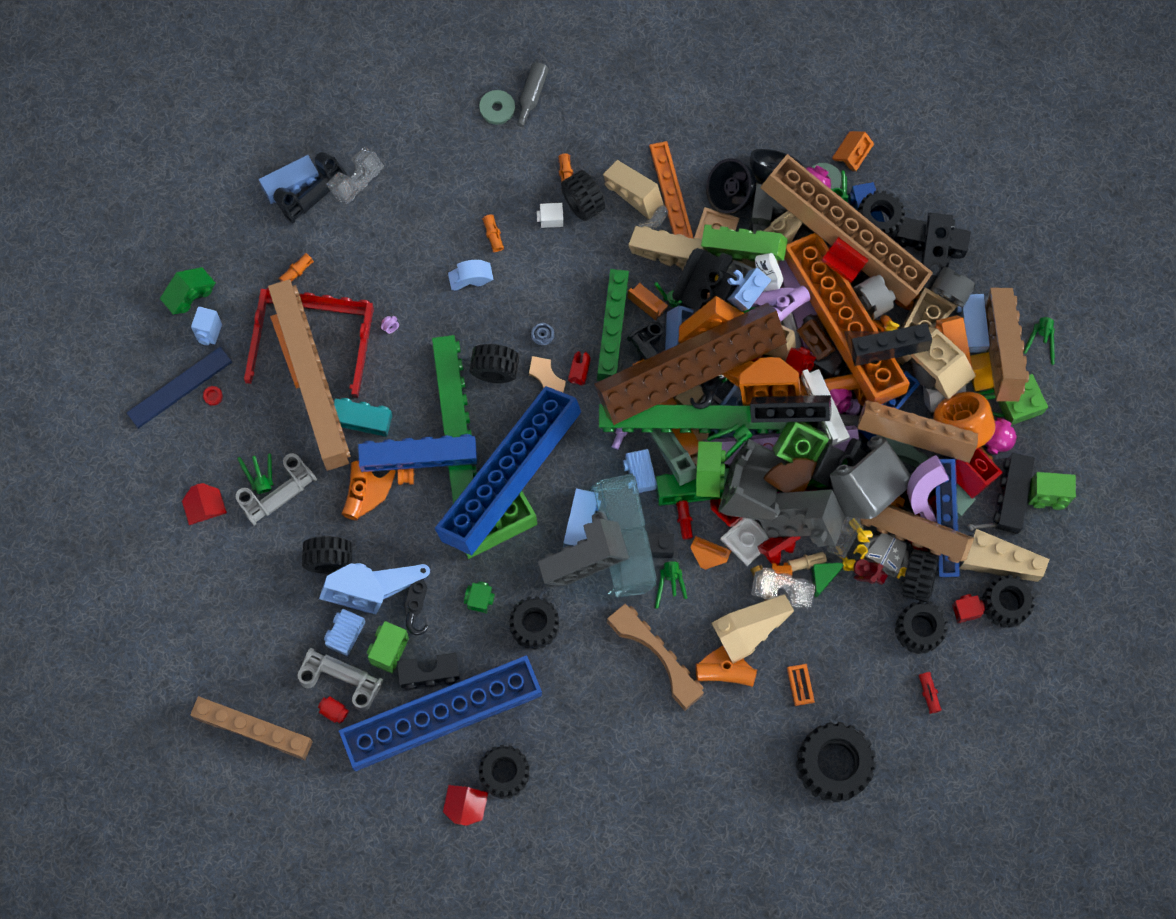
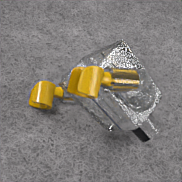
M845 516L836 546H828L827 552L835 554L840 560H843L842 564L845 571H854L853 566L856 561L855 559L848 560L849 549L856 536L859 542H870L868 537H872L873 534L870 530H863L860 518Z

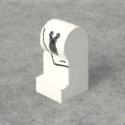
M772 253L756 256V268L771 279L763 291L780 289L784 278L775 256Z

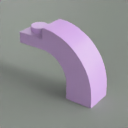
M937 455L924 461L916 468L909 479L907 487L908 498L914 514L920 513L921 517L933 522H937V519L927 501L928 495L933 488L949 480Z

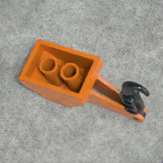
M780 357L759 358L756 362L748 361L722 374L740 388L743 406H750L753 397L801 396L799 373ZM719 376L701 384L705 395L703 403H695L694 399L690 398V403L694 408L705 409L711 405L713 396L719 388Z

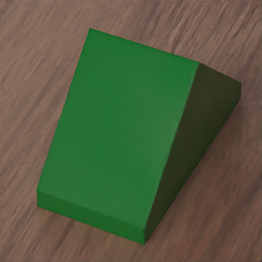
M842 563L814 564L812 566L814 596L818 597L844 566Z

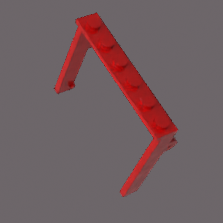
M269 288L261 289L258 307L255 312V323L244 381L252 384L255 373L254 369L267 303L273 304ZM309 292L299 294L303 308L365 316L364 323L361 324L360 328L361 340L353 385L350 384L349 387L352 389V397L358 398L374 312L373 303L367 300L352 301V299L347 297L336 299L330 295L315 296Z

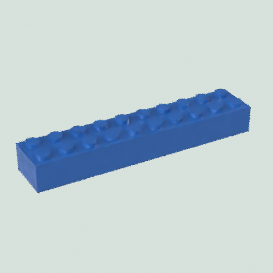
M547 386L544 387L435 527L441 542L471 556L474 554L580 415L581 409L575 397Z
M526 655L339 730L352 768L354 771H358L542 696V691Z

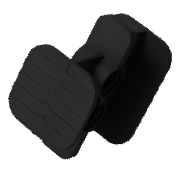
M699 248L694 249L673 290V299L676 301L681 300L683 304L695 309L693 314L716 296L732 305L727 300L737 287L736 285H730L727 281L729 278H732L734 281L737 280V277L727 273L732 256L722 253L718 258L708 251ZM718 274V280L715 282V276ZM710 291V297L707 299V293Z
M855 438L849 441L845 451L827 442L816 461L817 464L811 479L827 486L826 490H833L834 492L830 474L838 466L842 465V461L845 458L848 459L847 466L854 467L869 453L859 448L861 441Z

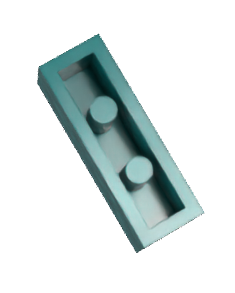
M335 398L334 405L341 427L387 437L392 419V412L388 407H374L366 402L355 403L348 398Z

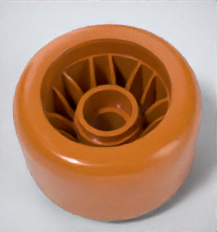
M975 392L956 393L949 400L946 398L942 400L934 410L933 419L935 421L977 433V448L985 445L995 433L996 425L990 404L981 394Z

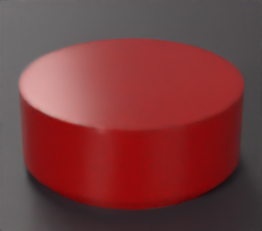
M210 386L204 390L203 399L208 405L214 406L222 401L223 394L218 387Z

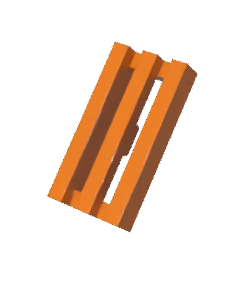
M807 664L787 667L794 705L815 703ZM799 669H803L809 696L807 700L805 699ZM793 670L796 672L801 701L798 700Z

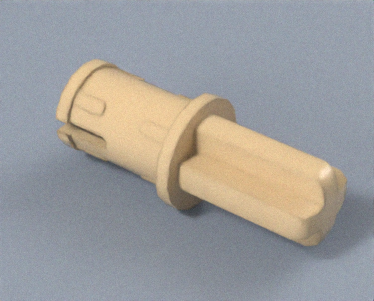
M824 552L809 556L805 554L801 558L788 560L787 563L792 566V572L805 568L809 570L814 564H824L827 562V558Z

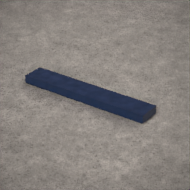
M219 347L129 410L127 415L139 429L231 364V359Z

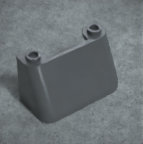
M872 437L867 443L868 448L872 451L854 467L841 465L830 474L835 496L845 516L872 519L878 516L908 487L911 475L884 437Z
M748 439L730 464L718 511L728 516L769 522L773 519L776 520L780 514L779 504L774 502L777 488L766 482L763 478L777 464L782 462L785 465L789 462L777 456L774 451Z

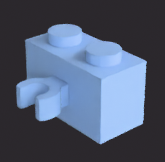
M758 268L750 270L744 278L739 270H735L733 273L737 276V280L734 281L732 278L727 280L730 285L737 286L727 300L742 312L751 308L771 281Z

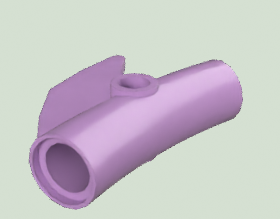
M804 286L780 288L766 292L763 291L751 307H759L768 302L777 310L781 322L795 309L810 301L811 298Z

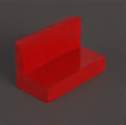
M840 237L837 238L821 259L822 262L850 283L869 260Z

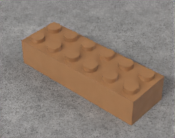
M990 288L985 304L990 343L989 355L996 401L1019 402L1021 394L1025 392V383L1029 381V372L1025 368L1027 358L1023 356L1024 341L1021 340L1022 327L1018 324L1020 314L1019 310H1016L1017 296H1014L1013 288Z

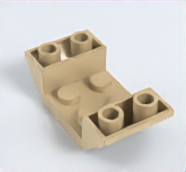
M929 327L932 336L930 350L901 357L906 362L913 358L936 379L935 388L949 400L974 379L976 375L966 355L938 329Z

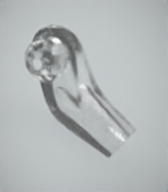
M663 205L658 206L652 218L638 223L639 227L646 226L652 230L657 229L667 216L668 209Z

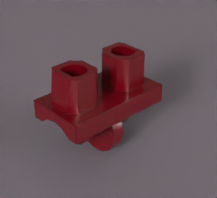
M865 559L857 560L853 566V570L857 574L854 576V579L861 582H869L871 584L876 582L879 585H883L888 574L882 571L884 567L882 564L868 562Z

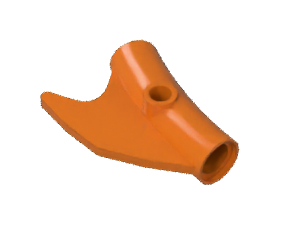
M359 461L352 462L349 490L342 515L350 520L357 521L359 517L383 502L392 486L396 471L390 470L384 477L378 478L371 471L361 472Z
M724 646L719 647L701 662L696 663L697 681H722L751 687L754 685L757 670L752 668L744 658L733 664Z

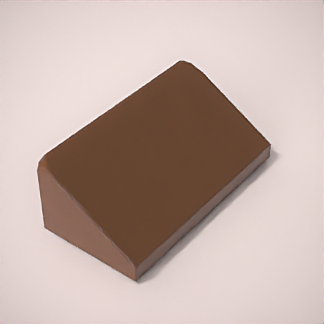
M810 319L796 330L817 361L836 351L815 320Z

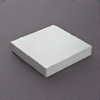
M742 518L720 538L747 567L761 554L757 546L769 539L764 528L755 519Z

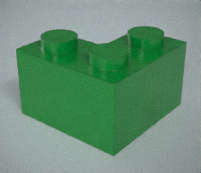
M203 267L176 272L160 300L173 315L186 313L191 308L190 305L194 299L205 298L212 293V288L216 282Z

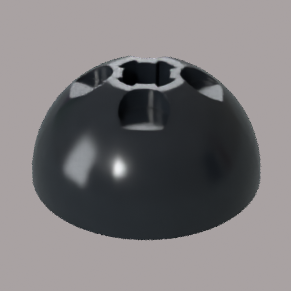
M772 149L753 150L750 155V167L754 177L763 184L787 154ZM791 156L795 161H797L800 165L803 166V164L799 160Z
M733 158L724 159L717 163L709 173L706 183V194L711 206L715 210L727 214L736 213L748 206L756 190V180L752 170L742 161Z

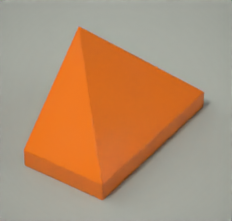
M695 536L690 547L698 564L705 570L726 563L731 553V550Z

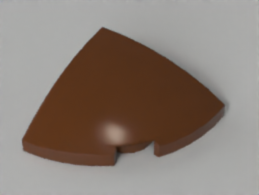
M807 458L792 459L793 463L785 465L781 462L770 469L763 479L784 493L804 492L810 482L817 462Z

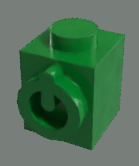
M485 582L472 583V586L468 585L464 604H467L469 610L487 613L488 606L493 605L495 594L492 593V587Z

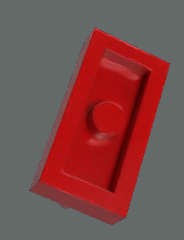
M800 536L769 538L757 547L759 552L765 555L771 564L779 566L781 551L793 553L796 541L801 538Z

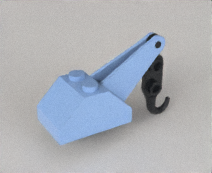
M351 563L326 577L319 599L367 613L377 614L384 599L409 587L404 605L406 628L413 635H422L429 626L425 625L423 629L417 630L413 627V622L421 612L427 592V585L424 580L428 577L430 569L427 565L421 564L372 572L364 564Z

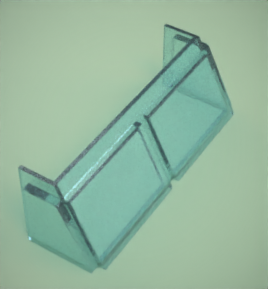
M631 473L599 480L588 491L595 493L598 512H605L608 520L619 522L629 556L628 560L610 567L614 588L608 592V595L616 594V597L645 594L656 586L657 577L647 530H645V520L636 477Z

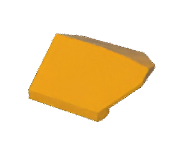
M989 352L970 356L972 368L976 375L971 380L974 391L994 388Z

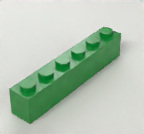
M610 269L597 381L604 380L617 373L629 271Z

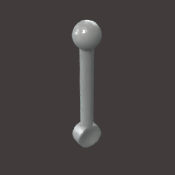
M996 523L969 524L967 529L968 531H973L979 528L994 527Z

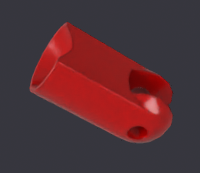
M578 351L573 356L568 381L585 385L591 357L585 352L582 363H580L581 353Z

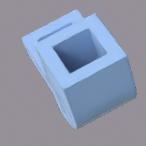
M468 260L458 263V268L448 273L451 290L454 291L469 284L482 286L493 280L490 263L482 260Z

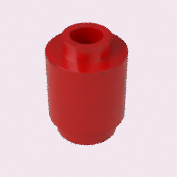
M331 696L327 699L324 697L318 705L319 713L334 723L338 722L341 724L349 713L344 704Z

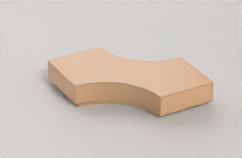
M532 356L529 376L536 378L542 384L543 389L547 386L564 393L566 381L558 378L553 373L551 360Z

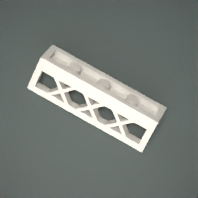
M808 369L802 371L801 380L808 396L831 395L819 369L809 373ZM831 397L830 421L820 422L825 434L829 438L830 444L834 446L849 440L850 436Z

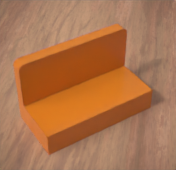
M850 131L832 159L834 161H844L850 170L857 171L874 143L866 132Z
M641 283L634 289L630 288L628 290L627 298L655 321L668 308L667 304Z

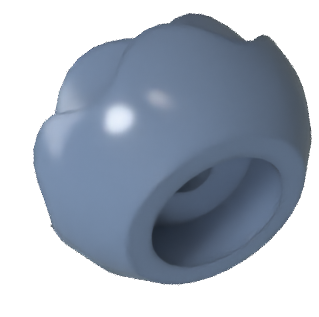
M546 323L537 324L531 330V338L538 345H548L554 339V329Z

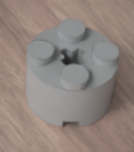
M881 275L872 276L853 288L868 315L871 316V320L891 310L894 306L893 301L896 297L891 290L887 289Z

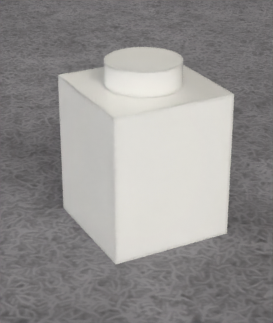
M562 203L540 204V211H537V222H541V228L563 227Z

